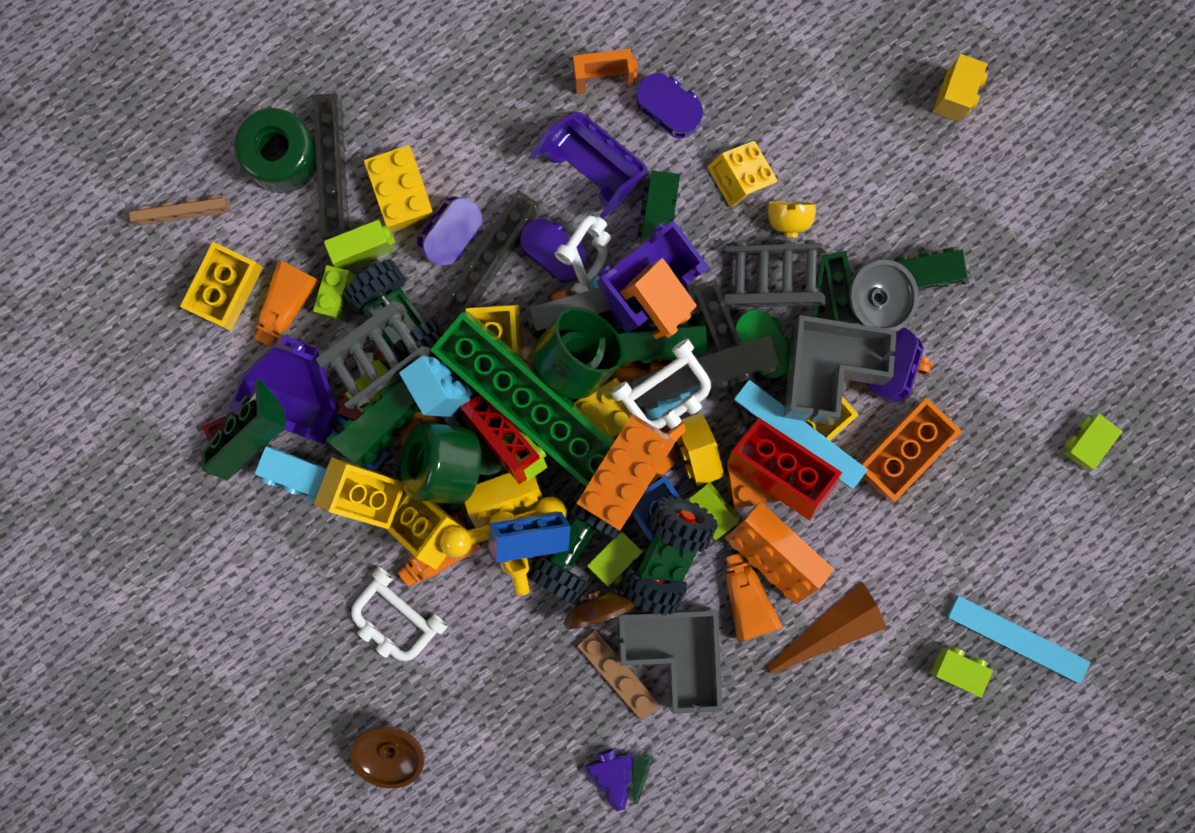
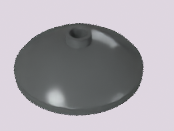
M877 260L866 264L856 273L850 286L849 301L851 310L861 325L898 331L904 328L914 317L918 307L919 293L914 277L903 265L892 260ZM875 294H877L879 297L878 302H876L874 299Z

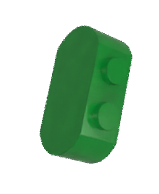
M751 310L742 315L737 321L733 336L759 378L764 380L778 379L788 372L791 342L787 337L783 338L779 331L782 329L781 325L775 317L772 318L768 312L763 310Z

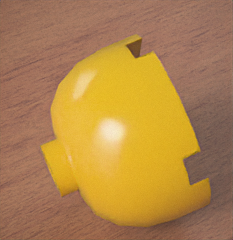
M769 202L768 220L776 231L784 232L783 237H798V233L807 231L815 221L816 203Z

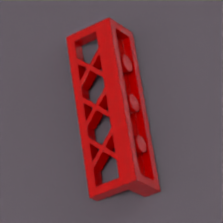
M481 394L461 406L460 408L466 421L516 482L521 484L527 480L524 469L535 463L540 457L512 422ZM482 402H487V412H478L474 409ZM490 418L501 419L500 428L489 427ZM503 434L514 435V444L502 443ZM517 450L528 451L530 454L520 463L515 458Z

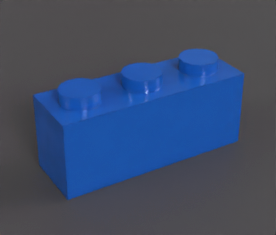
M562 512L493 522L489 524L488 548L496 563L568 551L570 524Z

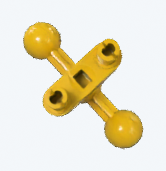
M554 496L545 497L539 501L535 510L516 516L507 511H501L492 516L489 524L562 512L566 518L567 510L564 502ZM489 524L468 531L459 526L448 528L441 536L440 547L442 551L452 558L463 557L469 552L473 544L489 540ZM527 558L500 562L502 572L512 577L516 595L523 596L528 594L530 589L526 575L529 571Z

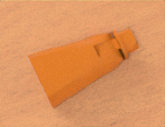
M278 260L269 291L260 311L258 321L260 325L256 326L258 331L254 339L271 347L275 338L279 339L280 335L289 328L296 315L321 281Z
M453 511L450 516L467 530V524L456 511ZM481 542L473 544L469 552L461 558L446 556L437 569L432 568L412 554L409 560L404 563L405 567L398 571V574L405 584L411 587L416 582L421 583L423 580L436 576L453 564L479 551L483 546Z
M741 553L725 557L728 567L725 569L728 572L726 585L732 608L737 642L783 628L754 569L749 566L750 563L746 562L745 557Z

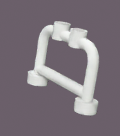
M585 217L568 243L560 245L554 253L555 257L562 263L573 265L579 283H575L570 290L572 296L590 291L591 279L600 272L606 261L607 244L611 236L603 231L607 224L599 217ZM586 232L593 236L594 239L591 243L598 249L597 258L587 274L576 248Z
M684 339L672 348V352L677 357L676 360L634 389H631L625 381L617 385L610 394L616 402L622 400L631 414L633 413L655 428L660 429L667 425L669 429H672L682 421L679 416L684 412L688 411L692 415L702 408L699 402L708 395L711 389V381L691 352L694 346L689 339ZM688 364L701 383L700 390L684 398L676 407L665 411L657 420H648L634 400Z
M378 567L372 573L375 579L352 606V619L360 628L357 633L367 642L371 638L379 645L376 647V650L385 658L391 655L399 661L412 660L423 650L436 633L443 634L448 625L435 614L428 621L422 618L387 587L393 580V577L383 568ZM376 591L424 632L410 650L401 651L394 642L381 634L371 622L366 621L362 617L361 609Z

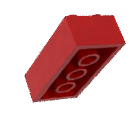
M761 418L757 419L732 450L727 465L809 521L834 490L843 473Z

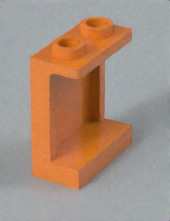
M631 48L573 55L577 94L586 93V79L625 74L628 87H633V79H637L636 56L632 57Z
M663 258L647 265L620 291L625 300L635 296L658 327V330L653 334L655 339L662 336L668 338L678 331L677 326L686 322L691 317L690 312L697 306Z

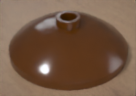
M594 590L586 593V598L574 605L563 623L566 629H578L598 624L629 611L635 606L633 604L634 601H629L625 594L617 592L600 593V590Z
M378 726L363 731L354 740L350 751L351 763L357 774L368 783L382 788H400L411 784L420 776L425 762L424 751L420 743L406 731L390 726Z

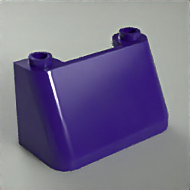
M674 220L668 225L662 222L652 230L654 236L615 267L611 268L608 265L597 274L600 279L596 282L625 334L640 326L647 320L649 315L635 296L625 300L620 291L647 265L663 258L683 287L710 268Z

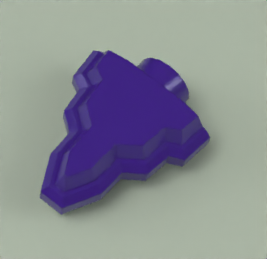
M616 749L599 752L596 754L598 760L584 765L588 778L594 779L597 788L605 791L607 801L616 811L625 810L628 798L626 785L631 780L630 769L634 767L632 753L617 755Z

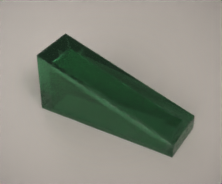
M633 755V804L639 803L653 755Z

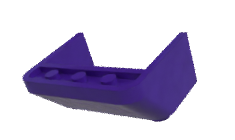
M574 112L548 127L530 155V158L533 160L545 154L548 160L553 163L568 161L601 189L598 195L600 202L605 207L600 214V217L603 219L623 203L648 172L646 165L581 112Z

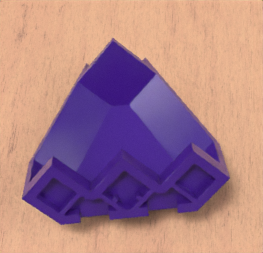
M286 335L279 339L242 374L229 409L238 412L243 406L241 400L245 395H252L255 391L253 385L260 379L284 407L286 420L284 430L321 444H325L337 413L325 370L316 361V358L320 356L317 347L305 344Z

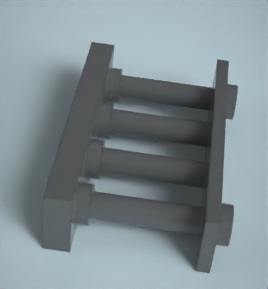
M805 240V244L748 246V243L739 242L734 243L732 247H726L728 254L736 256L735 290L732 291V294H725L724 304L728 307L825 306V295L816 289L817 253H826V247L819 243V240ZM807 253L806 288L804 292L794 293L792 289L793 254ZM783 254L782 289L779 290V293H770V290H768L769 255ZM759 255V278L756 294H747V291H744L745 256Z
M392 301L316 358L320 367L336 370L353 398L345 403L346 408L358 410L364 408L370 403L372 397L401 377L399 372L421 356L428 357L433 353L430 351L432 349L430 347L421 346L419 348L402 323L401 316L407 312L403 304ZM388 326L394 327L411 353L401 362L398 361L382 336V330ZM369 340L375 342L391 367V370L381 377L362 350L364 348L363 345ZM350 354L356 357L372 382L362 391H360L343 364L345 362L344 359Z

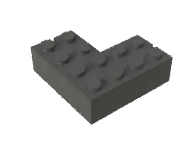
M800 315L792 325L784 418L806 421L811 417L810 422L833 425L840 419L844 379L884 386L893 378L895 356L891 355L895 352L897 330Z
M717 610L674 611L671 615L667 613L666 616H662L660 612L658 615L652 614V612L623 613L617 616V633L620 638H623V640H618L619 664L621 666L667 664L669 710L673 714L695 713V707L692 704H696V709L700 712L723 711Z

